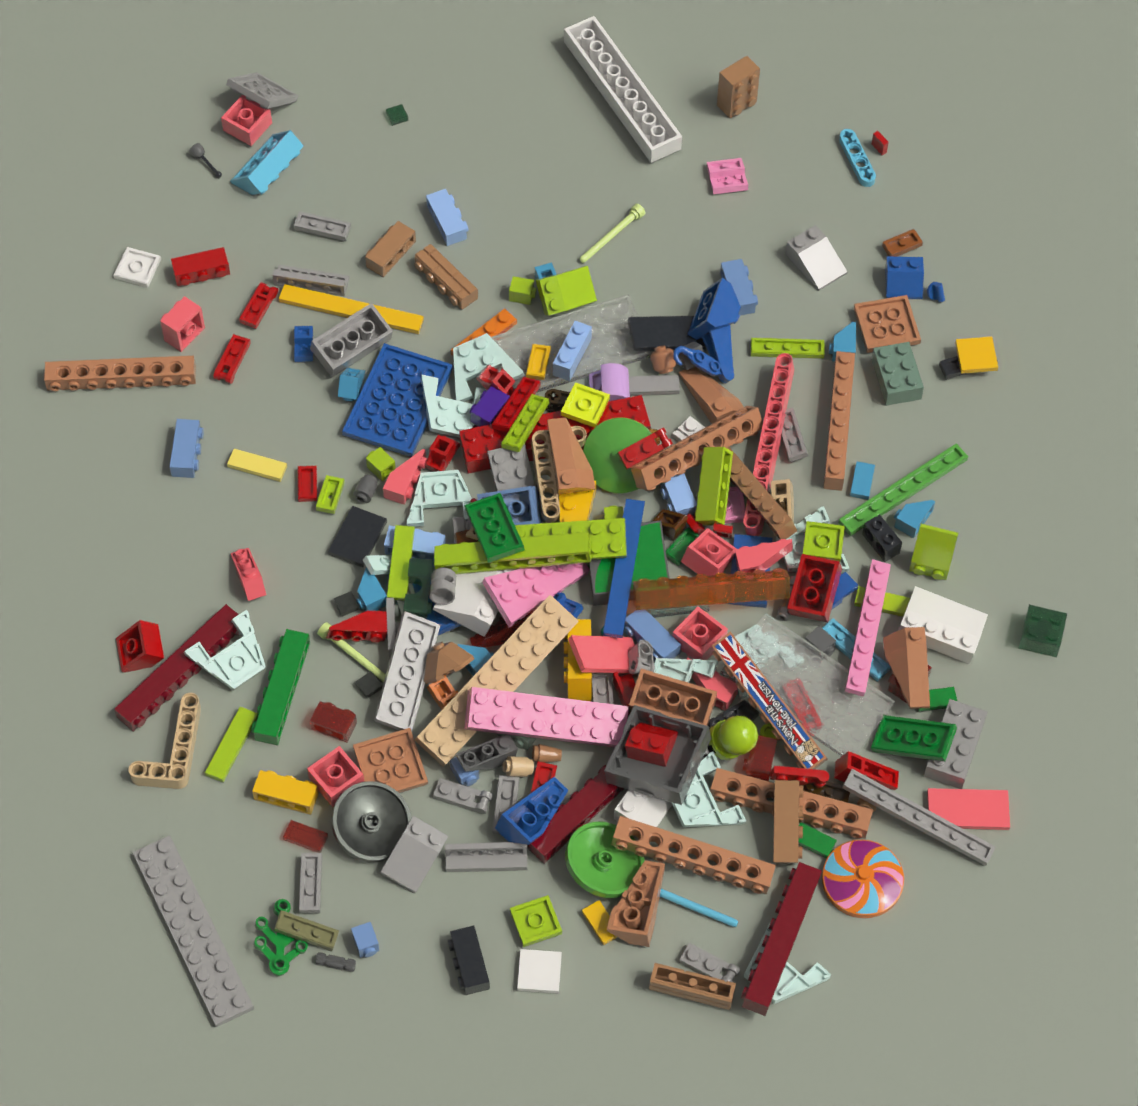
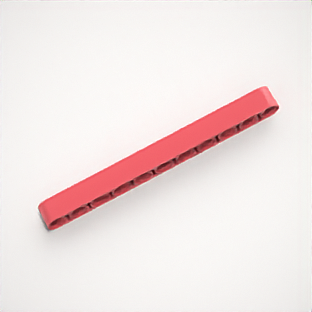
M782 353L776 358L753 475L769 494L794 375L793 359L787 353ZM747 500L743 519L746 534L760 536L765 520L757 510H753L755 507Z

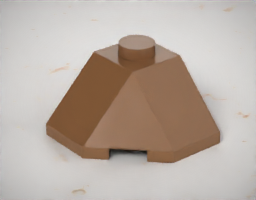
M439 642L427 654L424 682L425 684L437 682L445 678V675L461 670L475 658L453 642Z

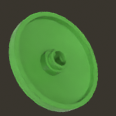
M612 418L600 423L592 430L585 442L583 452L593 470L596 485L613 493H629L640 489L636 487L631 468L626 470L617 453L652 434L646 426L629 418Z
M591 822L578 828L567 843L565 861L569 873L583 889L599 897L617 898L621 897L625 890L627 891L633 882L632 879L645 860L644 857L638 856L632 851H622L611 845L617 825L608 822ZM630 836L631 840L636 841L633 836Z

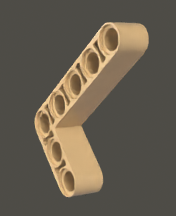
M581 426L571 427L575 435L582 437L578 442L583 447L586 441V430ZM540 430L533 434L531 448L541 513L545 523H556L559 519L560 506L548 430ZM542 439L545 443L537 444L535 441ZM545 457L547 461L540 462L538 458ZM548 475L550 479L543 480L541 476ZM549 492L553 497L546 498L543 494ZM552 510L556 514L549 516L546 512Z
M186 693L181 699L170 763L133 762L129 766V774L135 785L182 789L187 786L201 712L199 698L195 693ZM190 703H194V704H195L194 706H191V707H188V706H187V705L190 704ZM186 721H192L190 724H184ZM183 739H189L187 742H181ZM180 757H186L184 760H177ZM138 771L143 772L141 775H135ZM157 773H163L162 776L155 777ZM177 775H183L179 779L174 778Z

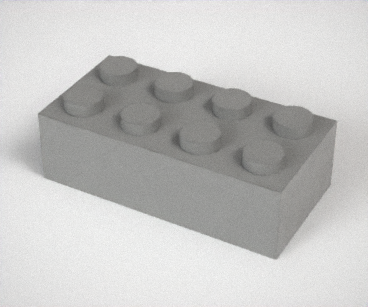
M370 303L312 340L310 350L332 378L384 343L390 341L393 330L374 305Z
M952 699L949 700L942 722L956 724L957 730L946 761L928 760L924 777L959 789L963 788L988 711Z

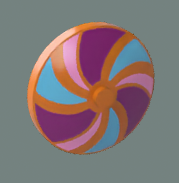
M852 840L841 844L830 853L824 864L822 885L829 901L841 912L856 918H873L888 912L898 902L904 886V873L898 858L887 847L870 840Z

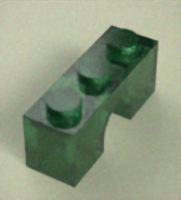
M410 558L408 581L411 584H418L422 588L415 594H405L403 613L406 611L427 620L428 614H432L433 603L430 602L431 574L436 570L433 560Z

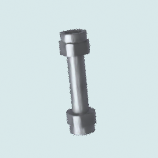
M790 576L787 582L788 589L783 604L779 606L776 615L777 619L781 621H787L790 614L787 607L795 576Z

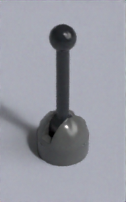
M200 143L194 144L190 148L189 153L196 159L202 158L215 173V177L220 178L222 173L217 171L204 157L205 150Z

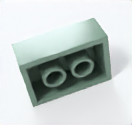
M904 342L873 348L871 361L885 405L921 400L924 386L910 343Z

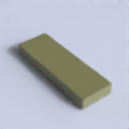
M282 910L274 928L275 932L329 951L333 950L339 930Z

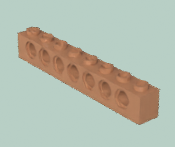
M194 355L45 362L44 381L47 391L95 390L97 388L114 389L118 387L133 388L142 386H188L196 384V364Z
M745 406L633 465L631 471L636 487L646 491L656 488V485L670 481L671 477L685 473L686 469L700 465L704 447L728 448L733 444L743 442L744 438L756 435L763 426L759 408Z
M719 768L716 769L710 790L715 801H726L735 806L752 808L756 812H767L774 816V802L767 801V798L774 799L775 783ZM733 787L736 791L731 792L728 788ZM803 791V798H799V806H803V818H799V823L804 822L811 824L815 828L830 829L837 834L845 833L856 839H866L873 809ZM751 792L754 793L756 796L750 797L747 795V793ZM811 808L815 812L810 813L807 812L805 809ZM830 813L834 817L828 818L825 814ZM845 819H852L854 822L847 823Z
M623 816L619 817L611 845L619 850H629L641 857L648 856L654 858L659 863L667 862L673 864L678 869H689L697 875L711 876L716 881L730 882L735 887H745L757 894H767L776 867L774 864ZM630 836H636L639 840L633 841L630 839ZM649 842L657 843L658 847H652ZM669 848H675L678 852L671 853ZM694 854L697 859H691L688 855ZM713 860L717 865L712 866L708 861ZM727 867H734L736 871L731 872L727 869ZM747 873H753L755 878H750Z

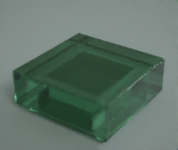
M402 104L386 109V114L392 126L409 121Z

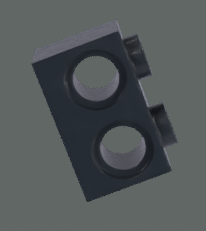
M880 514L864 523L862 535L884 562L900 554L902 541Z

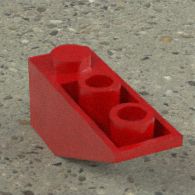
M365 611L330 626L326 639H333L335 641L346 639L355 642L361 640L372 642L384 641L388 632L387 611Z

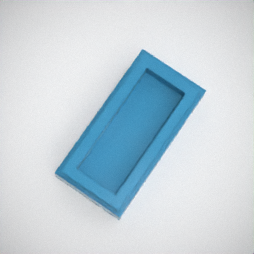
M856 462L850 493L851 497L869 500L875 469L874 464Z

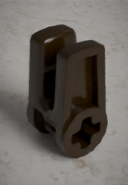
M557 389L547 390L545 398H549V404L546 410L551 413L561 411L570 392Z

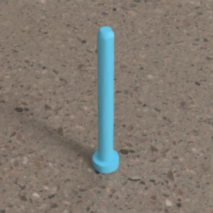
M661 889L660 897L732 927H737V919Z

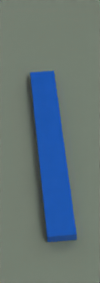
M626 499L623 518H625L627 557L616 558L603 636L623 638L645 501Z

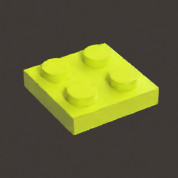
M575 382L561 410V416L595 428L610 399V394Z

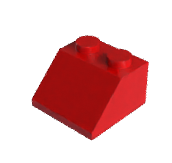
M139 620L116 638L121 670L124 673L151 668L164 659L158 624Z
M644 723L637 724L631 729L625 744L627 757L666 767L678 736V731Z

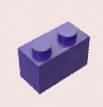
M491 386L482 393L480 401L471 407L470 422L479 427L491 425L510 396Z

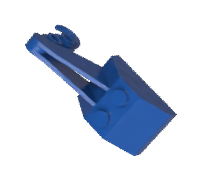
M721 278L703 291L688 335L696 340L703 338L709 355L701 350L689 349L685 346H678L673 352L674 360L678 365H682L678 355L683 353L699 369L711 376L718 375L722 383H728L734 379L730 325L738 321L741 308L733 286L729 281Z

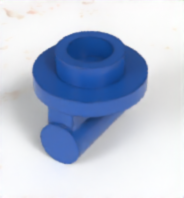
M932 282L928 286L927 295L929 299L938 300V302L945 301L942 283Z

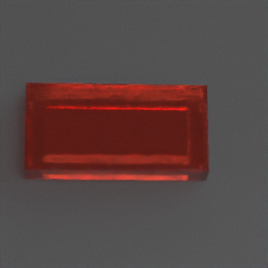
M291 820L284 833L283 840L321 853L328 838V833Z

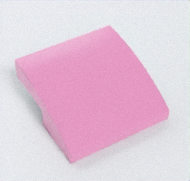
M742 158L707 162L713 194L748 190Z

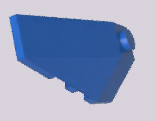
M553 777L504 812L497 822L495 829L508 842L531 844L543 835L566 796L568 789L556 777Z

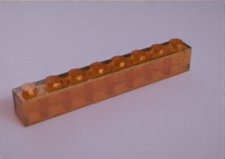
M776 568L772 571L755 570L751 573L737 571L734 574L716 573L712 576L698 574L696 577L678 576L672 579L660 577L657 580L643 578L633 581V603L636 610L790 598V576L786 570Z

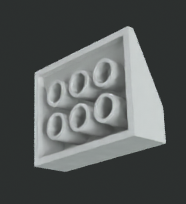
M519 569L456 574L454 601L447 605L435 604L433 610L485 637L499 610L482 581L484 577Z
M915 586L898 630L906 627H925L927 648L970 664L988 614Z

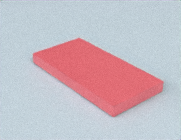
M571 635L568 639L581 672L629 673L628 652L635 646L632 637L615 638L608 636Z
M928 788L927 790L928 810L962 829H1010L1008 790Z

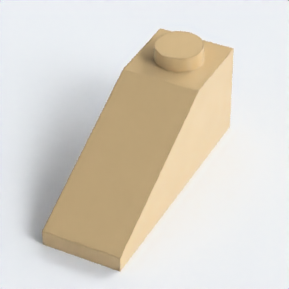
M790 479L771 481L772 497L794 523V495Z

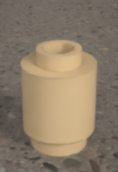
M508 756L503 762V771L507 776L527 777L533 774L534 762L528 757Z

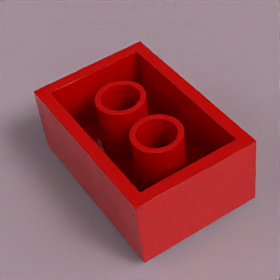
M806 554L801 555L787 607L791 615L828 623L842 572V566L839 561Z

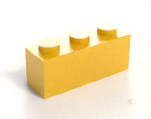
M270 770L259 771L252 790L254 800L310 815L319 794L318 786L311 781H299L289 775L284 777Z

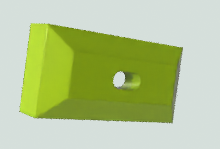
M326 475L316 504V511L335 514L345 484L343 478Z

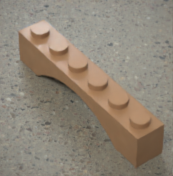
M733 452L730 481L747 497L779 539L789 538L797 532L792 519Z

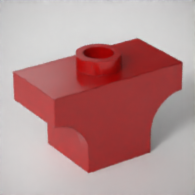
M487 365L476 378L486 390L493 386L509 396L514 392L512 385L515 383V380L503 368L495 369L491 365Z
M438 435L429 448V457L425 463V468L434 472L445 471L459 449L460 443L444 435Z

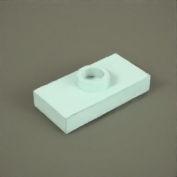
M392 555L365 556L363 562L371 575L390 574Z

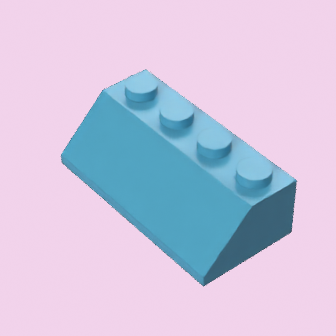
M291 130L272 134L230 182L251 195L265 193L268 190V185L277 180L278 174L290 165L289 162L300 154L303 144Z

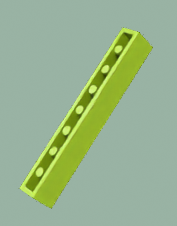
M588 532L559 533L556 535H539L527 538L520 537L525 548L524 551L490 563L487 562L479 542L442 544L434 546L435 569L448 568L454 571L455 574L587 563L591 562V541Z

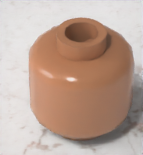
M665 345L659 346L650 355L654 371L659 372V374H665L674 370L676 362L672 349L666 348Z

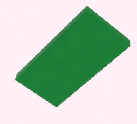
M501 493L464 505L488 563L525 550Z
M883 715L871 745V750L877 753L945 762L957 726L951 723Z

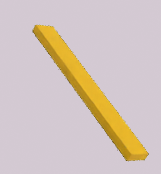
M284 284L279 297V302L346 318L369 305V303ZM374 305L390 328L419 334L424 316Z

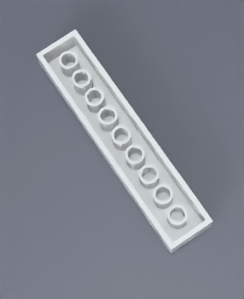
M590 17L565 28L564 43L650 163L681 150L682 135L596 17Z

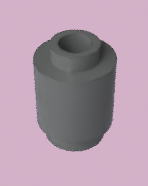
M364 475L360 479L353 493L358 502L369 503L378 487V481L374 476Z

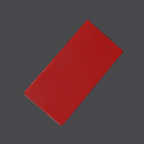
M317 465L298 466V502L317 501Z

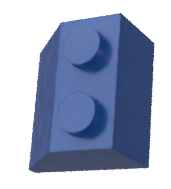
M887 256L885 264L886 298L907 295L908 299H922L924 281L923 257Z

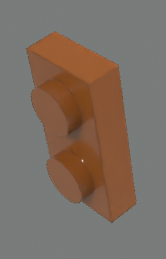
M915 229L883 241L882 247L888 256L897 257L921 247L923 241Z

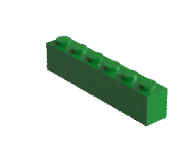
M286 629L285 635L280 637L279 653H275V666L273 670H270L268 681L270 682L268 687L265 686L263 704H259L257 715L259 716L252 725L255 741L277 746L279 744L310 646L308 633Z

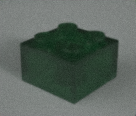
M1029 604L1019 649L1057 658L1067 613Z

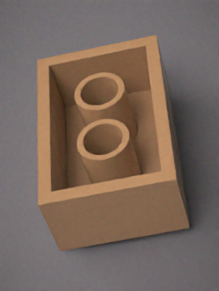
M748 56L743 57L719 72L717 106L729 118L739 115L743 110L752 107L757 102L760 68Z

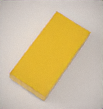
M532 344L526 377L545 380L551 346Z
M600 900L582 910V914L603 945L617 938V936L607 931L610 915Z

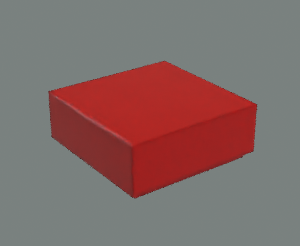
M879 131L873 133L871 144L883 156L887 153L889 141Z
M687 515V524L695 533L701 535L706 529L702 524L695 521V516Z
M714 523L713 532L720 537L732 538L733 526Z

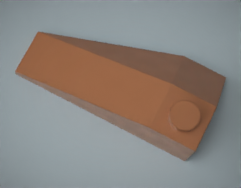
M695 366L679 372V376L711 424L744 407L736 396Z
M567 418L548 419L547 425L557 493L564 494L595 490L593 470Z
M906 627L883 637L885 658L892 668L894 677L898 680L909 708H930L925 627Z
M644 861L632 879L633 882L627 891H624L617 906L615 905L612 909L607 927L608 932L629 944L650 947L665 863Z

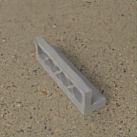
M278 265V269H274L273 272L275 286L283 287L284 284L344 297L350 279L347 275Z
M513 842L445 844L446 872L527 870V844Z

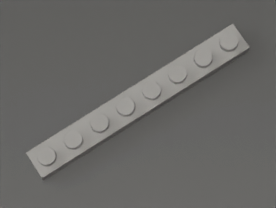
M854 769L850 771L842 787L985 866L994 852L995 846Z

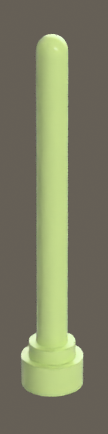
M637 203L631 207L629 215L580 257V262L585 263L633 220L641 219L646 214L644 208Z
M328 622L324 623L317 634L321 638L326 639L331 625ZM327 639L333 641L384 683L386 674L343 639L340 641Z

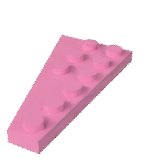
M586 563L523 568L484 577L482 583L508 627H510L517 620L524 618L530 611L536 610L549 595L554 597L555 594L561 593L570 584H574L586 576L590 569Z

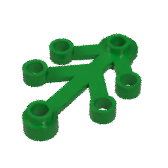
M285 899L277 900L273 907V911L277 916H279L281 910L289 913L291 909L290 903ZM284 904L286 909L280 908L279 905ZM258 917L256 919L255 928L261 931L276 947V953L274 954L266 946L267 940L263 936L255 938L254 948L260 950L270 961V971L274 975L282 976L288 972L289 962L299 954L306 952L308 944L299 940L296 942L294 949L284 955V948L294 941L295 938L278 932L276 935L268 926V920L265 917ZM262 921L265 925L260 926L258 922ZM257 941H262L264 945L259 946ZM298 945H303L304 949L300 950ZM281 962L283 967H278L276 963Z

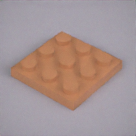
M907 295L854 304L855 315L867 353L873 352V348L904 342H909L910 346L921 343Z
M410 728L353 745L360 770L364 775V782H380L392 787L399 793L428 784Z

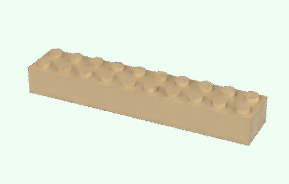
M549 595L414 740L444 767L477 732L464 729L468 689L477 687L514 692L579 621L556 599Z

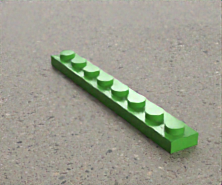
M957 443L840 518L838 523L841 526H845L844 530L852 536L864 528L865 522L879 514L881 516L967 461L968 455Z

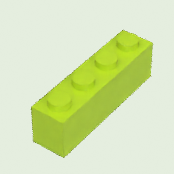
M704 447L702 468L699 476L700 485L697 493L698 502L695 511V521L704 526H714V523L725 525L733 452L725 447Z

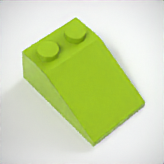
M588 266L536 279L544 315H553L597 301Z
M920 524L909 571L917 575L930 576L937 580H947L958 533Z

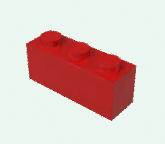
M224 247L171 259L177 286H185L199 281L203 282L208 279L230 275L229 263Z

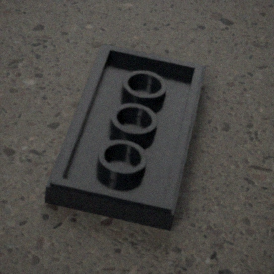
M694 316L629 317L627 320L634 351H653L656 347L663 345L666 348L675 350L678 346H685L694 341L702 345V349H704L705 343L703 338L696 340L688 335Z

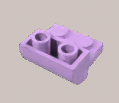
M607 363L601 365V370L589 374L590 388L610 394L609 401L630 397L627 367L621 364Z

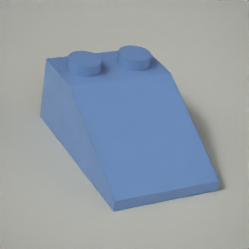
M527 486L477 494L478 500L501 493L515 525L542 523L538 487Z

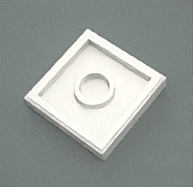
M127 247L114 273V279L148 288L161 262V256Z
M520 949L517 991L559 994L562 952Z

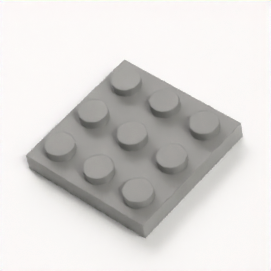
M257 72L228 78L226 84L232 88V91L245 95L248 100L256 101L265 109L293 103L298 98L297 94Z

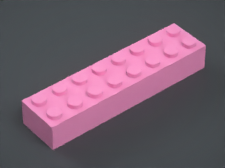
M471 687L468 689L464 729L616 747L622 738L624 727L628 720L629 706Z

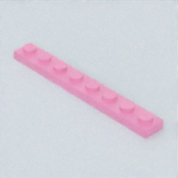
M873 559L871 561L845 692L863 697L865 695L891 564Z

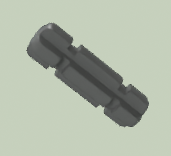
M317 953L315 960L317 965L324 966L326 964L327 967L341 970L345 968L346 971L354 972L356 968V960L348 958L345 960L344 957L330 954L326 956L325 953Z

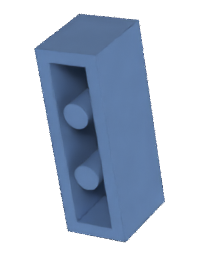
M742 259L722 262L720 275L721 278L729 281L733 286L741 306L739 315L755 313L758 299L757 295H753L752 292L753 283L752 280L748 279L749 271L747 265H744Z
M177 419L170 461L172 477L194 478L195 471L199 470V460H197V456L201 455V444L199 442L204 436V428L200 426L199 420Z
M642 606L626 617L625 633L629 637H633L637 643L640 640L648 641L653 647L654 662L656 658L674 659L680 654L681 644Z

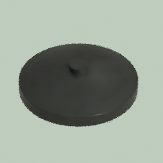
M367 781L349 787L337 799L332 810L331 827L337 843L347 854L365 862H380L389 858L412 817L408 804L399 792L386 784Z

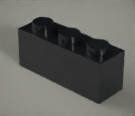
M475 926L450 931L451 939L447 940L450 951L455 953V958L452 959L455 970L460 972V977H457L460 989H464L465 995L489 990L490 982Z

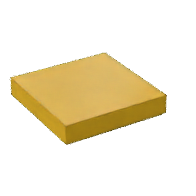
M992 337L956 339L955 345L961 374L998 371V362Z

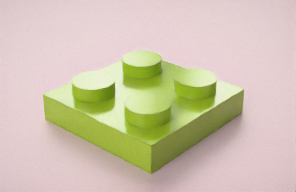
M807 521L803 554L841 562L845 526Z
M549 895L510 908V913L523 947L562 934V929Z

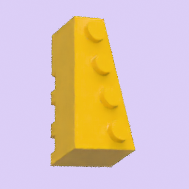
M594 481L595 490L558 494L560 506L559 522L589 520L596 495V481Z
M577 619L579 622L568 632L564 639H569L571 635L591 636V619ZM569 641L564 642V654H568V657H564V668H568V672H564V683H568V699L591 702L592 672H581Z

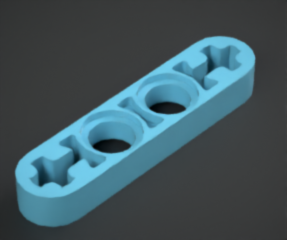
M851 129L842 130L839 142L860 184L864 187L873 186L876 174L855 132ZM857 149L859 152L853 154L849 150ZM863 162L865 166L859 167L856 163Z

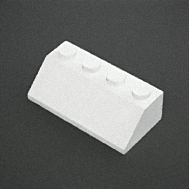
M628 790L614 809V820L618 822L619 817L623 816L657 827L672 807V803Z

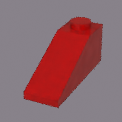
M850 751L835 761V779L845 782L850 771L854 769L889 789H898L899 771Z

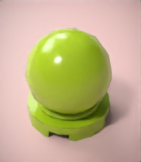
M732 716L727 720L716 723L710 728L711 740L709 746L712 745L716 752L715 756L721 760L734 759L749 753L756 746L758 740L757 728L753 721L745 716Z

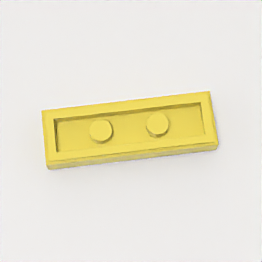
M233 449L227 466L281 482L287 468V463Z

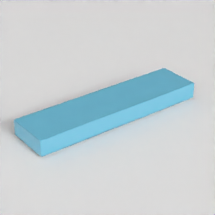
M832 618L823 629L836 640L835 647L851 659L855 636ZM873 652L869 675L878 682L891 670V666Z

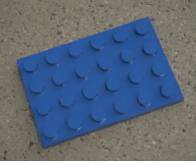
M384 343L342 430V435L412 457L428 424L426 402L423 397V386L420 381L421 376L426 375L439 378L436 396H441L453 370V365Z

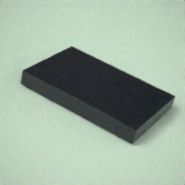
M352 506L328 554L364 567L363 559L365 556H370L387 523V518Z

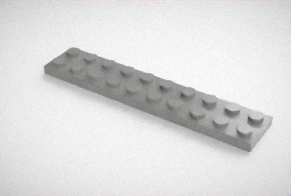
M170 835L132 852L215 1026H221L254 1010V1006Z

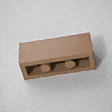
M397 221L394 226H390L385 236L381 237L375 247L366 253V267L384 278L416 242L415 230L400 221Z

